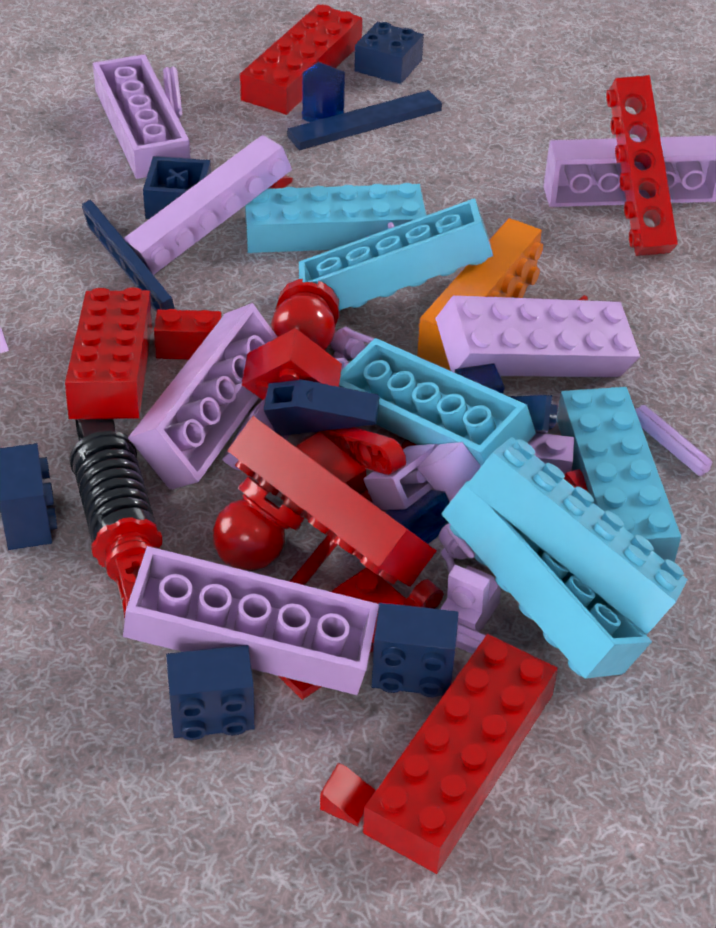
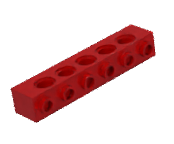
M650 75L615 78L610 89L606 92L607 106L612 108L611 132L613 135H616L617 139L615 158L617 163L621 164L620 188L622 191H625L626 195L624 214L626 219L630 220L631 230H629V244L631 247H634L636 256L671 253L678 245L651 78ZM625 107L633 108L636 114L629 113ZM630 134L638 136L641 142L632 140ZM634 162L643 164L645 170L638 169ZM639 190H645L650 198L642 197ZM643 218L651 219L655 227L646 225Z

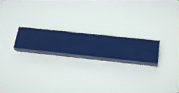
M426 90L287 128V137L300 151L442 111V102L433 93Z
M89 200L82 203V210L88 228L133 284L141 290H150L151 306L157 312V309H175L173 299L94 202Z

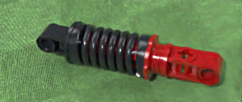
M75 419L79 442L70 453V467L76 477L92 540V555L98 560L99 565L106 568L108 576L117 582L125 619L127 605L146 548L149 546L159 549L163 542L162 535L158 531L139 468L137 449L128 439V436L115 431L114 419Z

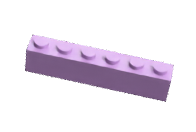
M261 135L123 239L154 275L289 173L292 168L283 147L266 136Z

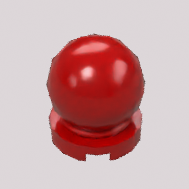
M297 279L288 283L280 292L275 308L276 311L271 322L272 330L279 337L296 328L325 350L333 340L340 314L337 295L333 289L321 281H318V284L313 282H302L303 279Z
M247 477L238 486V489L244 493L242 495L243 499L230 502L217 516L213 527V546L219 557L228 566L252 572L265 568L279 557L285 545V529L288 530L290 527L298 531L302 526L301 523L304 517L297 514L284 503L281 507L277 506L266 498L269 491L252 478Z

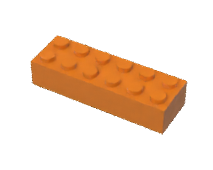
M511 218L506 220L489 240L493 256L479 265H467L420 317L418 357L451 371L435 318L453 295L506 298L524 297L526 288L529 285H534L539 277L540 268L537 267V263L543 251V243H540L541 229Z

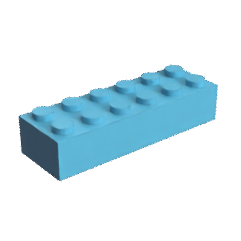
M403 183L401 185L373 184L370 186L344 185L339 187L314 186L308 188L285 187L266 189L245 205L248 253L332 250L388 230V223L390 222L396 227L426 216L420 184Z
M474 198L299 261V279H303L302 282H313L318 284V281H321L333 289L339 299V310L348 307L357 308L367 303L370 299L379 296H391L397 290L404 287L420 286L427 279L435 276L451 275L458 268L466 265H479L489 257H492L493 252L476 199Z
M377 338L373 339L341 371L339 387L379 395L376 425L416 445L463 442L480 466L484 464L494 450L511 437L528 443L536 434L527 404Z
M627 387L561 391L557 423L561 436L574 437L572 471L578 469L582 471L588 492L594 498L593 503L604 512L610 511L617 515L624 523L623 527L632 535H640L648 540L654 548L653 552L664 561L669 559L675 562L681 534Z
M513 437L508 439L491 453L466 487L647 635L677 601L688 580L683 576V570L675 562L669 559L664 561L653 552V546L640 535L634 536L623 527L624 523L617 515L610 511L604 512L593 503L594 498L581 487L575 488L563 479L565 476L558 467L551 463L545 464L534 455L535 450L527 442L521 439L515 440Z
M466 481L441 513L450 523L449 527L452 533L471 547L475 553L474 558L491 570L496 576L495 581L499 587L511 593L518 601L520 611L538 624L544 631L543 636L546 641L552 646L559 648L568 659L569 667L577 675L586 679L622 675L652 641L637 626L467 488L466 485L469 481Z

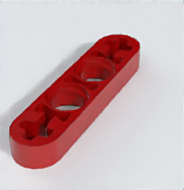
M355 427L319 431L366 469L390 475L406 466L405 453L400 444L393 438Z

